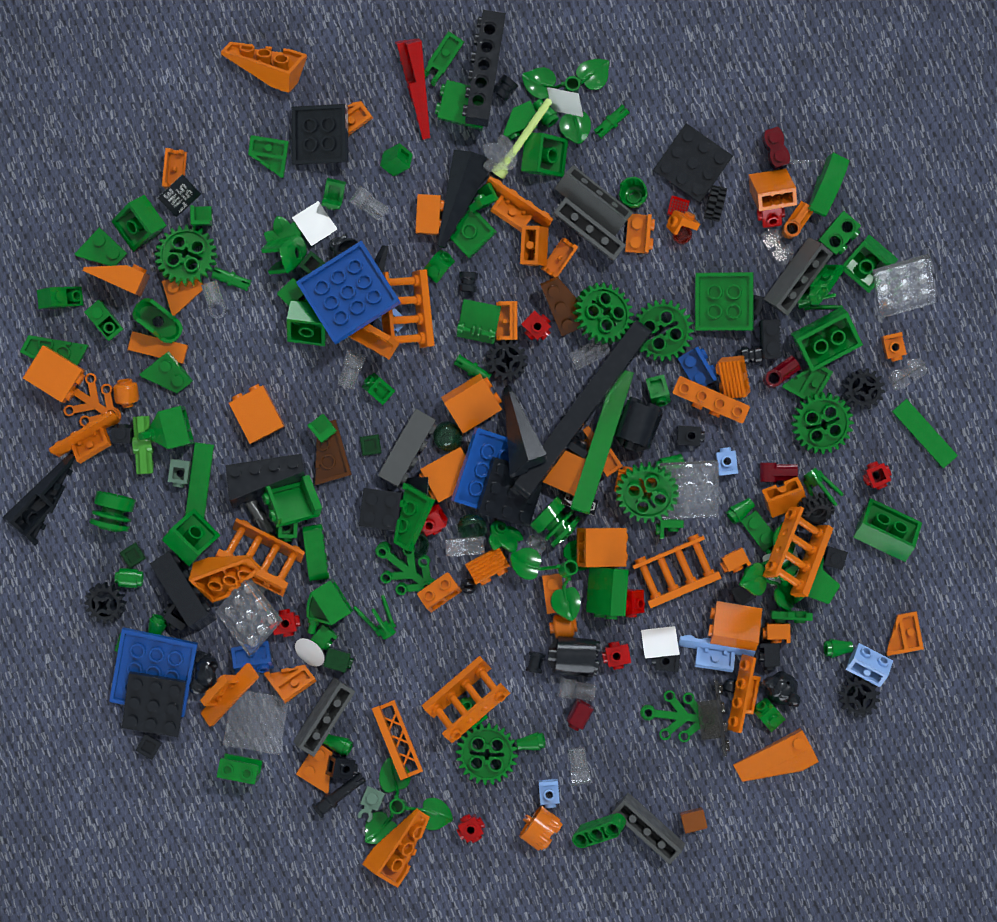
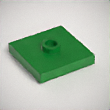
M469 208L465 217L461 218L455 234L452 233L450 239L470 259L497 231L477 211L472 213Z

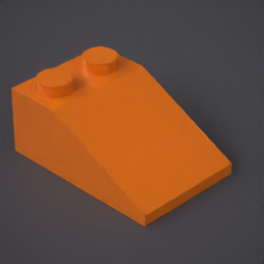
M135 264L132 267L128 265L84 267L82 270L140 297L150 278V275L146 274V269Z

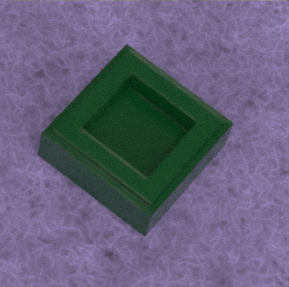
M379 434L360 437L362 456L382 453Z
M136 542L120 552L129 568L146 559Z

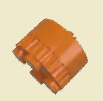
M540 806L532 817L527 814L525 815L526 818H523V821L526 822V825L519 837L536 850H543L552 842L550 837L557 833L563 824L557 816L543 806Z

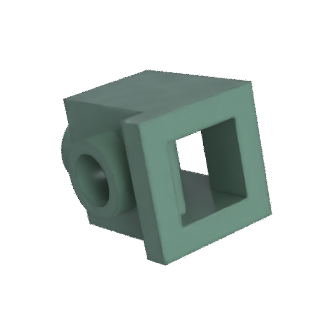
M171 459L168 482H173L172 486L184 488V484H189L192 461ZM179 470H182L184 472V475L182 477H179L177 475V472Z

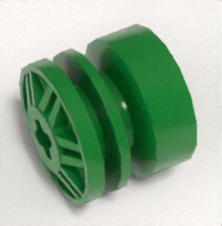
M96 491L94 504L101 506V510H92L91 513L99 516V519L90 518L89 523L108 531L129 532L130 527L123 525L122 521L131 522L132 519L124 516V512L134 511L136 499Z
M558 496L530 524L538 534L545 529L549 531L544 538L546 541L552 535L555 537L550 543L553 548L563 542L576 529L578 522L581 520L579 516H576L572 521L569 520V517L574 513L572 510L565 515L562 513L566 505L562 504V500Z

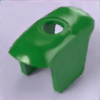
M296 234L269 241L261 249L262 253L280 252L282 261L276 262L268 270L269 274H288L307 255L304 239ZM296 248H297L298 254H299L298 257H296V254H295V249H296Z
M144 298L133 309V319L161 341L172 343L180 337L183 330L181 322L153 299ZM157 316L164 319L161 327H156L153 324V320Z
M823 556L808 597L829 604L839 589L840 584L823 570ZM793 596L794 604L802 600L804 597Z

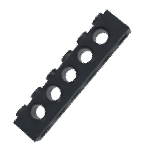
M483 10L482 16H478L476 28H480L479 34H475L474 45L477 46L476 52L472 51L471 63H474V68L469 69L468 80L471 81V86L466 88L465 98L468 99V105L464 104L462 116H466V124L488 127L506 13ZM485 31H492L493 34L488 35L485 33ZM483 48H488V49H490L491 51H490V52H484V51H482V49H483ZM486 66L488 67V69L481 70L479 67ZM482 83L485 87L479 88L476 84ZM480 101L482 105L476 106L473 102Z

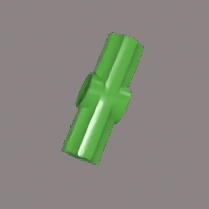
M150 416L133 417L134 437L132 439V447L136 459V474L154 473L152 454L154 453V447L152 448V442L154 441L140 440L138 438V433L149 429L151 425Z

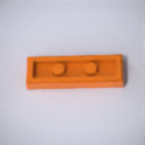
M132 331L127 350L158 358L169 351L178 363L184 364L188 345L177 342L165 343L157 337Z

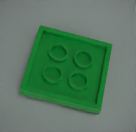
M696 273L695 331H754V273Z

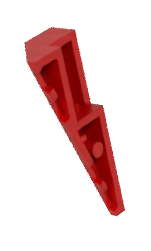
M417 38L397 41L395 44L398 48L412 105L415 108L421 137L424 140L430 138L422 40Z

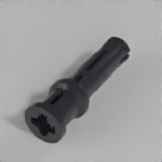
M358 772L353 776V779H349L333 793H326L325 797L318 803H313L312 807L323 818L325 813L332 808H336L339 801L366 782V779Z

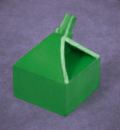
M307 299L290 300L287 315V342L325 346L328 333Z
M185 406L158 411L149 429L138 433L140 440H152L167 449H176L195 444Z
M331 579L310 593L306 608V616L309 623L307 633L315 634L316 626L319 625V622L333 625L353 612L334 579Z

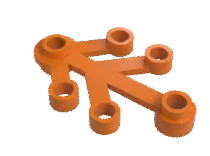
M88 373L85 376L90 396L77 387L73 390L75 391L74 396L85 402V404L66 405L63 410L66 416H73L75 413L97 410L101 413L92 417L82 416L79 423L83 427L85 425L82 423V420L85 417L88 418L89 422H92L101 417L103 413L109 411L116 413L120 418L122 417L120 410L114 407L111 394L113 387L110 384H103L101 386L106 407L99 403L96 387L97 376L93 373ZM90 375L94 376V381L91 383L88 381ZM105 386L110 387L109 393L104 392L103 389ZM68 407H72L73 412L71 414H68L66 412Z

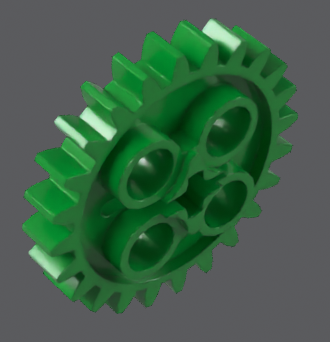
M179 225L176 232L171 228L172 234L164 233L166 239H159L162 246H156L159 252L155 253V257L158 258L155 262L157 265H160L158 267L159 272H163L164 278L169 276L168 280L170 283L176 279L178 286L181 281H183L184 286H187L188 281H191L194 286L196 279L201 283L202 276L208 278L207 271L213 272L211 265L217 264L213 260L218 258L217 253H215L217 248L213 245L214 240L209 239V233L204 234L202 228L197 232L196 226L189 230L188 225H186L185 229L182 230ZM179 241H183L184 245L182 247H176V243ZM197 246L203 247L199 252L194 251ZM173 259L179 260L175 265L170 264ZM197 264L195 269H188L189 265Z
M603 282L600 285L595 283L593 286H588L586 290L584 289L580 292L581 295L576 298L578 302L573 305L577 308L573 314L578 315L574 322H580L577 329L583 328L582 335L588 333V340L595 338L596 344L600 340L602 345H605L607 342L609 344L615 341L618 342L630 329L628 325L633 323L629 319L634 315L629 312L633 307L626 304L629 299H623L625 293L619 294L618 287L612 290V284L606 287ZM588 310H591V311H592L593 316H591V315L589 314V311H588Z
M665 299L662 300L661 304H659L658 300H655V306L647 303L648 309L642 307L643 314H636L639 322L646 325L648 321H652L655 324L652 334L661 330V325L667 327L675 321H678V325L668 329L666 335L659 334L650 340L648 339L640 352L648 351L646 357L653 354V360L660 356L661 362H663L665 356H667L669 361H671L673 354L678 358V351L685 353L683 347L691 346L687 340L694 339L689 335V333L695 332V330L689 328L694 322H688L687 319L691 317V314L684 315L686 308L679 310L680 303L674 307L673 300L668 305ZM665 312H669L672 315V320L669 323L664 322L662 319V315ZM675 328L681 331V337L678 340L674 339L671 335L672 330ZM657 338L664 340V347L662 349L656 348L654 344Z
M821 392L820 397L813 393V399L806 396L807 402L800 401L802 407H795L798 414H792V417L796 419V421L791 422V425L796 427L792 432L797 434L794 437L797 441L801 440L799 443L801 446L806 445L805 449L807 451L812 448V451L816 454L819 449L821 454H824L825 449L832 453V447L839 450L838 444L845 445L843 439H850L847 432L853 431L849 427V425L854 424V421L849 419L853 414L847 412L850 407L848 405L844 406L846 402L843 399L839 401L840 397L838 395L833 397L832 393L829 392L825 397L824 392ZM833 407V412L830 415H825L826 409ZM815 413L814 419L807 421V415ZM824 419L826 422H824V426L821 427L819 424H821V420ZM838 425L837 432L830 433V428ZM819 431L818 438L812 439V433Z
M640 462V468H637L634 464L633 471L627 468V475L621 474V480H618L617 483L619 487L616 488V493H618L616 499L620 501L619 507H624L623 513L630 512L629 518L635 515L637 516V521L640 518H644V523L647 522L648 518L654 523L655 517H658L661 521L662 514L668 517V510H674L673 504H677L676 498L679 497V492H677L678 484H675L676 478H670L672 472L665 473V466L658 469V463L651 467V462H648L646 467ZM654 478L656 482L650 483L647 479ZM637 486L639 489L633 491L630 489V487ZM662 494L665 498L658 499L656 495ZM640 502H645V503H647L648 505L645 506V507H642V506L639 505V503H640Z
M488 722L487 727L480 723L479 729L475 727L473 732L467 730L468 736H461L464 743L458 742L457 744L462 749L456 750V753L461 754L456 760L462 761L459 768L465 767L463 775L470 773L469 780L476 777L477 784L480 780H483L484 785H486L487 780H490L491 784L494 785V779L497 778L501 782L502 775L508 778L506 771L513 772L510 765L517 764L512 759L518 757V754L513 753L518 748L517 746H512L515 739H508L511 733L504 734L505 727L498 730V724L491 728L490 722ZM475 739H481L484 745L481 748L474 747L473 741ZM500 740L503 746L501 749H494L492 742ZM485 749H489L490 753H504V756L489 755V758H485L484 754H470V751L485 752ZM474 758H480L482 765L474 767L471 761ZM494 759L501 761V766L497 769L493 768L490 764Z

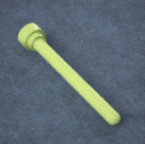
M545 99L503 161L495 164L492 172L502 179L506 177L509 164L552 104L551 99Z

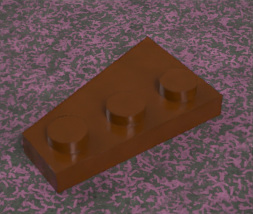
M558 276L541 283L540 286L561 336L578 330L577 327L580 325V322H574L578 315L573 314L577 310L573 305L578 301L573 293Z
M336 420L330 421L338 430L324 443H321L317 438L315 485L352 475Z

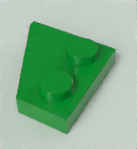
M251 135L248 155L279 177L284 178L289 141Z
M99 227L74 255L107 266H117L128 253Z
M169 351L139 374L141 377L175 393L180 392L193 381Z
M822 366L811 372L808 367L783 384L782 388L807 401L806 396L813 399V393L818 397L820 396L833 371Z
M770 610V618L775 619L776 623H786V620H794V623H805V621H813V613L809 611Z

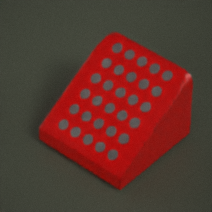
M671 196L667 215L671 216L674 210L685 213L688 210L690 201Z

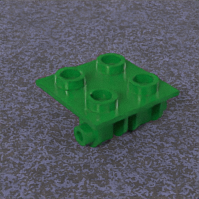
M464 299L456 337L494 344L501 306Z

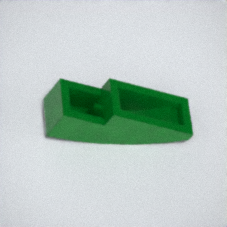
M834 152L826 158L822 173L818 176L808 207L809 210L823 217L828 214L842 184L850 160Z

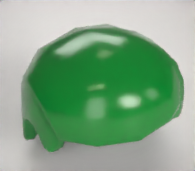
M627 177L620 183L619 198L626 207L637 208L646 202L648 190L642 179Z

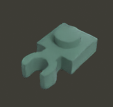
M367 786L360 803L365 807L358 813V818H361L363 813H367L369 815L367 822H371L373 819L372 811H379L386 793Z

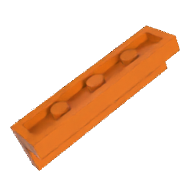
M370 324L349 336V338L390 360L399 345L393 337Z
M395 700L372 708L400 780L423 772ZM391 705L395 711L392 720L386 718L382 709ZM393 723L401 726L402 732L400 737L392 735L391 728ZM400 741L407 743L409 746L407 756L399 753L398 746ZM408 759L415 761L417 770L410 773L407 772L405 764Z

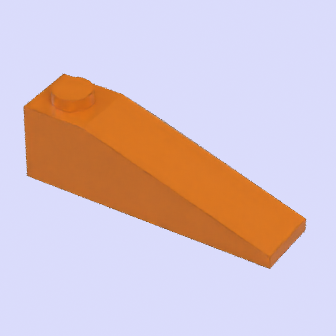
M229 42L221 51V55L264 83L288 93L297 85L307 59V54L283 48V52H274L272 47L266 46L265 49L258 50L255 49L253 44Z
M250 555L207 557L193 563L189 581L214 603L230 596L231 592L234 589H238L242 582L249 580L255 575L261 566Z
M799 728L733 764L742 782L803 771L819 761L803 730Z
M416 808L371 850L362 865L398 888L409 872L411 866L408 863L412 855L416 854L417 849L415 846L417 841L422 838L430 817Z

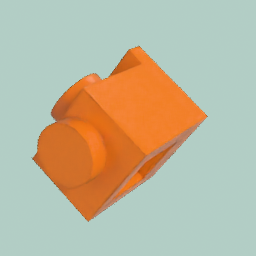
M902 332L881 337L885 358H891L892 362L902 360V356L907 354ZM893 344L898 345L897 351L892 349Z
M742 547L721 557L723 562L720 563L724 573L730 571L736 573L744 568V564L746 566L751 565Z
M765 623V627H762V639L770 640V643H782V639H785L786 643H791L790 623Z

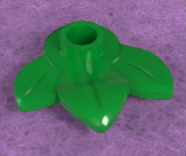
M277 216L273 225L274 230L265 232L264 236L266 241L269 242L295 234L301 236L302 232L295 222L290 224L285 218Z
M494 521L490 525L491 535L488 541L492 549L497 550L502 546L511 553L516 552L517 542L523 540L521 532L514 527L507 526L502 521Z

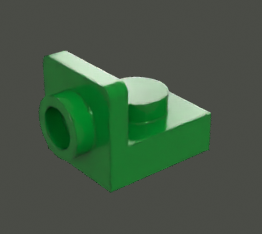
M487 183L478 189L479 196L474 198L475 202L469 205V208L473 213L490 206L498 200L491 183Z
M375 373L369 375L362 385V388L382 405L395 392L391 386Z
M664 374L645 379L652 404L662 407L671 402Z
M662 519L660 523H656V535H659L660 539H664V528H668L667 531L678 532L679 528H684V520Z

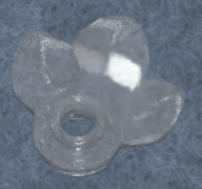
M501 134L497 143H486L482 146L484 154L488 158L483 165L486 170L497 172L501 169L511 170L516 166L517 158L513 153V144L505 135ZM505 157H509L511 159L510 164L505 163Z

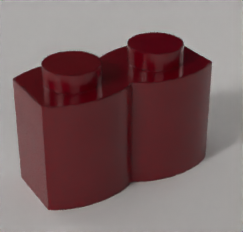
M779 127L765 130L762 140L764 147L769 151L768 160L771 167L775 170L787 166L790 163V154L784 146L782 130Z
M577 698L566 718L568 726L576 731H579V729L583 730L594 711V707Z

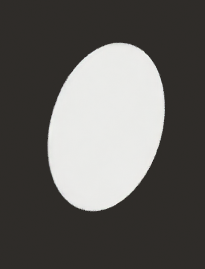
M304 638L296 641V653L308 665L317 667L324 663V654L316 643Z

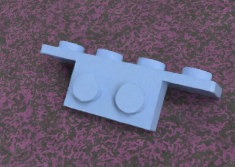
M692 635L680 636L678 646L696 649L695 667L733 672L735 655L742 656L744 654L754 657L756 652L710 644L711 638L698 639Z

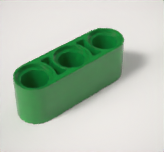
M322 524L303 526L304 546L310 581L329 579Z
M614 813L583 823L572 836V842L578 848H585L616 838L625 827L626 819L623 815Z

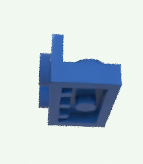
M697 346L677 358L689 380L703 386H707L717 380L716 369L713 365L709 366L706 361L708 356L703 348L699 349Z
M269 641L231 648L233 669L236 674L246 663H250L254 670L260 673L274 669Z

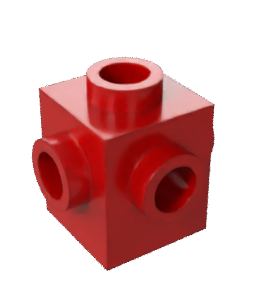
M784 207L764 211L757 209V219L762 222L763 228L782 226V218L785 217Z
M535 310L521 324L526 329L524 333L531 340L534 338L537 341L540 338L544 340L551 333L549 331L551 328L549 323L551 321L544 314L540 316ZM539 324L541 329L535 330L534 325Z
M877 461L866 465L867 469L863 470L865 475H862L866 486L869 485L870 488H876L877 490L888 486L887 482L891 481L890 476H892L888 465L885 466L884 463L878 464ZM874 472L879 473L878 479L873 478L872 474Z
M439 504L432 506L421 530L426 536L438 534L447 525L448 518Z
M627 589L625 617H637L638 613H645L644 590Z
M290 609L279 610V614L271 616L274 635L283 634V637L293 636L294 632L298 631V627L301 626L299 615H296L295 611L290 612ZM284 620L289 622L288 626L284 624Z
M610 642L605 647V652H602L604 663H608V667H613V670L624 668V664L631 663L628 643ZM619 653V657L613 658V654Z
M467 814L460 818L461 822L458 823L459 829H457V833L461 840L465 839L467 843L470 841L474 843L483 838L482 834H484L483 828H485V824L481 817L477 818L476 814L472 816ZM473 827L475 831L473 833H469L467 831V828Z

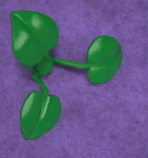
M587 60L578 66L576 76H569L565 82H561V84L554 86L556 83L555 74L550 69L544 67L523 73L522 79L527 91L537 99L549 98L547 87L554 89L564 87V91L578 93L580 85L584 83L585 87L589 90H599L607 82L609 60ZM583 112V117L565 114L560 120L559 129L565 138L576 144H581L589 135L591 121L585 112Z
M783 522L775 530V533L773 535V546L775 545ZM791 541L788 551L793 554L795 543ZM769 560L762 563H754L745 568L744 576L739 583L741 587L747 589L751 594L759 596L766 590L767 583L776 585L777 588L774 590L776 603L786 611L792 610L794 606L793 595L790 594L793 587L792 584L786 580L784 582L781 580L780 583L768 580L763 576L765 571L764 565Z
M573 540L565 545L563 556L567 561L560 565L540 567L541 556L532 548H522L510 555L512 568L523 579H535L538 575V570L558 569L560 576L566 578L562 585V589H557L553 592L551 606L558 615L573 621L578 615L581 599L576 588L569 587L566 589V585L571 580L572 575L589 568L578 567L577 540Z
M391 757L387 758L382 765L379 781L380 786L385 792L391 793L396 791L395 799L389 805L390 817L384 812H374L372 821H366L365 842L369 844H378L397 827V824L391 821L394 814H402L406 810L414 811L416 807L407 806L406 801L399 798V789H405L409 785L411 777L400 780ZM428 798L423 802V809L417 808L430 817L426 826L428 830L441 829L453 821L450 808L438 798Z

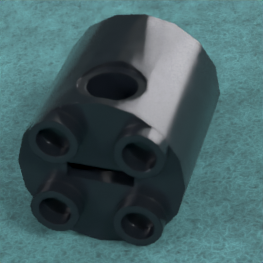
M630 396L617 426L615 438L623 448L633 452L650 449L663 416V409L652 403H647L646 405L640 399Z
M558 636L548 649V663L554 674L592 678L597 676L599 660L595 659L598 658L600 651V641H596V639Z

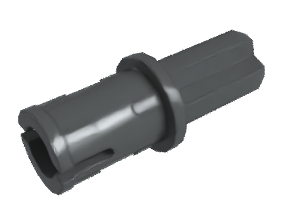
M256 500L247 502L245 506L254 518L252 521L257 523L260 530L268 534L272 533L273 528L265 516L266 512L263 513Z

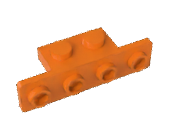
M492 176L488 178L486 184L491 183L496 195L499 197L490 210L492 213L520 232H522V226H527L531 219L543 227H550L553 218L549 213L540 210L531 201L521 197L515 190L506 187L499 179Z
M679 376L672 392L679 397L691 401V406L702 410L704 407L709 409V414L719 418L720 415H723L739 423L744 422L750 409L749 405L682 376Z
M112 411L105 412L98 419L87 423L85 427L72 432L70 436L56 442L49 448V451L61 457L73 450L76 461L81 464L112 445L106 429L120 421L121 418Z
M742 654L739 663L727 727L728 730L736 733H742L745 714H754L761 679L760 676L753 675L756 658Z
M246 663L236 675L220 676L216 684L209 688L200 699L203 706H206L201 711V715L209 726H214L259 678V675L250 663Z

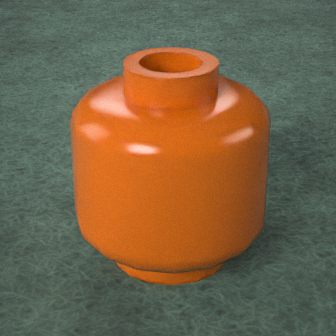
M120 379L113 386L115 403L122 405L123 408L133 407V403L139 400L138 385L132 379Z
M557 614L553 616V622H549L550 633H554L556 638L558 636L574 637L575 632H578L576 618L573 621H569Z

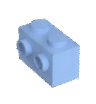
M859 643L849 658L846 670L881 687L889 676L893 660Z

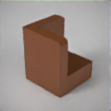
M702 807L680 812L685 834L707 829Z

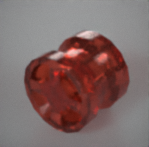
M682 226L677 235L672 234L673 240L679 245L687 244L692 238L691 229Z

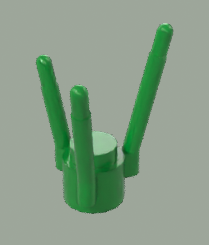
M810 287L798 301L799 309L804 308L805 311L810 309L843 308V305H812L808 294ZM836 294L823 296V300L836 297Z
M815 467L804 475L806 480L803 483L811 496H813L811 485L813 487L818 485L832 504L837 506L836 501L822 484V481L824 480L840 496L844 494L824 476L821 470L818 471Z
M381 595L388 621H382L376 610H371L379 623L377 627L354 606L353 609L375 631L378 637L381 636L385 640L396 633L394 629L396 625L384 595Z

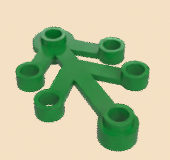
M380 542L375 549L376 555L380 558L388 559L402 570L398 572L384 571L380 576L383 583L387 584L391 580L413 579L417 582L414 584L398 583L395 588L398 595H404L406 592L421 591L425 588V585L435 581L430 574L429 564L431 560L427 555H422L418 560V565L422 567L423 577L417 573L414 555L415 546L412 552L403 549V553L407 556V565L392 553V547L388 542ZM380 549H384L386 554H382ZM421 559L427 560V564H423ZM384 575H388L390 579H385ZM402 586L405 591H400L399 587Z
M672 690L665 691L663 696L677 712L656 710L649 704L644 705L640 710L641 717L645 720H652L654 717L675 720L668 727L660 730L659 736L663 740H668L671 734L687 721L695 723L687 730L679 732L678 738L681 742L689 741L690 736L700 728L708 729L715 722L714 714L710 710H702L694 700V695L691 692L684 693L683 701L689 704L696 714L688 713L676 699L675 693ZM671 692L673 698L667 699L666 694ZM691 695L692 700L689 702L686 701L685 696ZM650 709L652 714L646 716L645 710ZM708 716L709 721L707 723L702 722V717ZM663 731H668L669 735L667 737H662L661 733ZM687 733V739H681V734Z

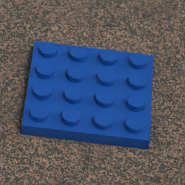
M362 241L296 281L335 345L401 304Z
M477 427L474 428L451 501L477 509L492 456L509 461L507 437Z
M123 627L109 702L125 705L130 671L186 680L182 717H185L190 692L189 685L192 681L198 643Z

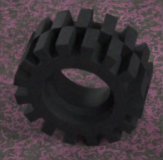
M716 185L711 186L704 219L719 222L727 188Z
M815 492L813 496L809 494L807 495L808 498H802V502L799 501L798 503L799 506L804 508L801 517L814 526L817 523L821 525L823 521L824 523L827 522V518L831 519V515H834L835 508L832 502L822 492H819L818 495Z

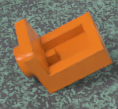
M674 210L668 219L666 227L673 234L677 235L682 226L697 231L700 223L695 219L696 216L688 211L682 213Z

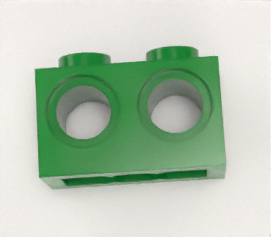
M842 211L817 241L829 249L833 256L841 255L847 249L846 243L849 239L854 240L859 235L860 231L858 229L861 225L845 211ZM845 222L851 225V231L848 233L842 230V224ZM831 237L838 239V247L830 245L829 240Z

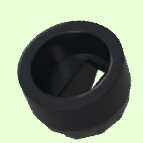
M465 579L461 584V589L466 594L474 593L477 587L473 579ZM464 585H474V589L464 588Z
M732 678L725 680L722 690L734 693L736 680Z

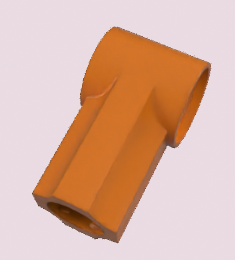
M800 201L782 226L781 233L785 238H795L813 214V211L808 209L809 205ZM787 225L795 227V234H790L787 231Z

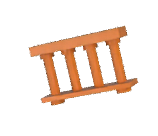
M427 269L414 271L411 277L389 278V273L383 272L390 286H413V296L398 297L401 302L399 305L414 304L416 308V314L411 316L393 317L392 309L382 315L383 332L393 337L398 343L418 342L420 348L435 346ZM394 324H417V334L395 336Z
M802 506L789 507L786 512L784 522L763 574L765 578L780 576L792 584L793 587L790 594L794 597H808L834 529L830 525L814 526L801 517L804 510ZM798 525L812 533L809 543L794 534ZM791 541L805 550L806 553L803 560L788 551ZM785 559L799 567L796 578L782 569Z
M236 518L233 530L237 532L227 550L219 549L215 557L234 556L233 553L243 535L253 539L246 555H250L252 558L260 544L270 547L271 549L260 570L249 580L283 597L289 584L285 581V578L295 560L300 563L302 562L305 552L296 545H290L250 525L246 520ZM280 552L288 556L279 575L274 576L268 573V569L276 554Z
M692 535L688 537V542L648 559L643 556L634 560L636 564L632 565L633 569L640 568L650 591V599L647 600L650 608L721 579L719 571L714 572L710 568L700 545V541L705 540L703 535ZM693 545L704 571L702 573L703 577L698 579L695 576L693 577L682 549ZM674 552L686 578V584L680 587L678 584H675L664 558ZM655 560L658 561L668 585V592L663 594L657 591L646 565Z
M481 656L477 657L422 705L423 709L432 718L439 717L447 728L442 735L451 743L458 740L468 729L496 705L504 701L510 694L501 683L496 686L487 672L492 668ZM480 678L490 689V692L483 698L472 686ZM465 691L469 693L476 703L468 711L458 699ZM451 703L461 715L454 723L450 721L443 711Z

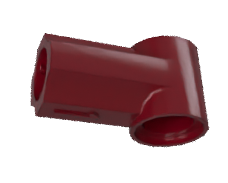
M791 355L766 372L763 382L767 387L774 388L798 372L801 367ZM770 374L777 376L775 384L769 382L768 377Z
M760 463V482L787 481L798 477V464Z

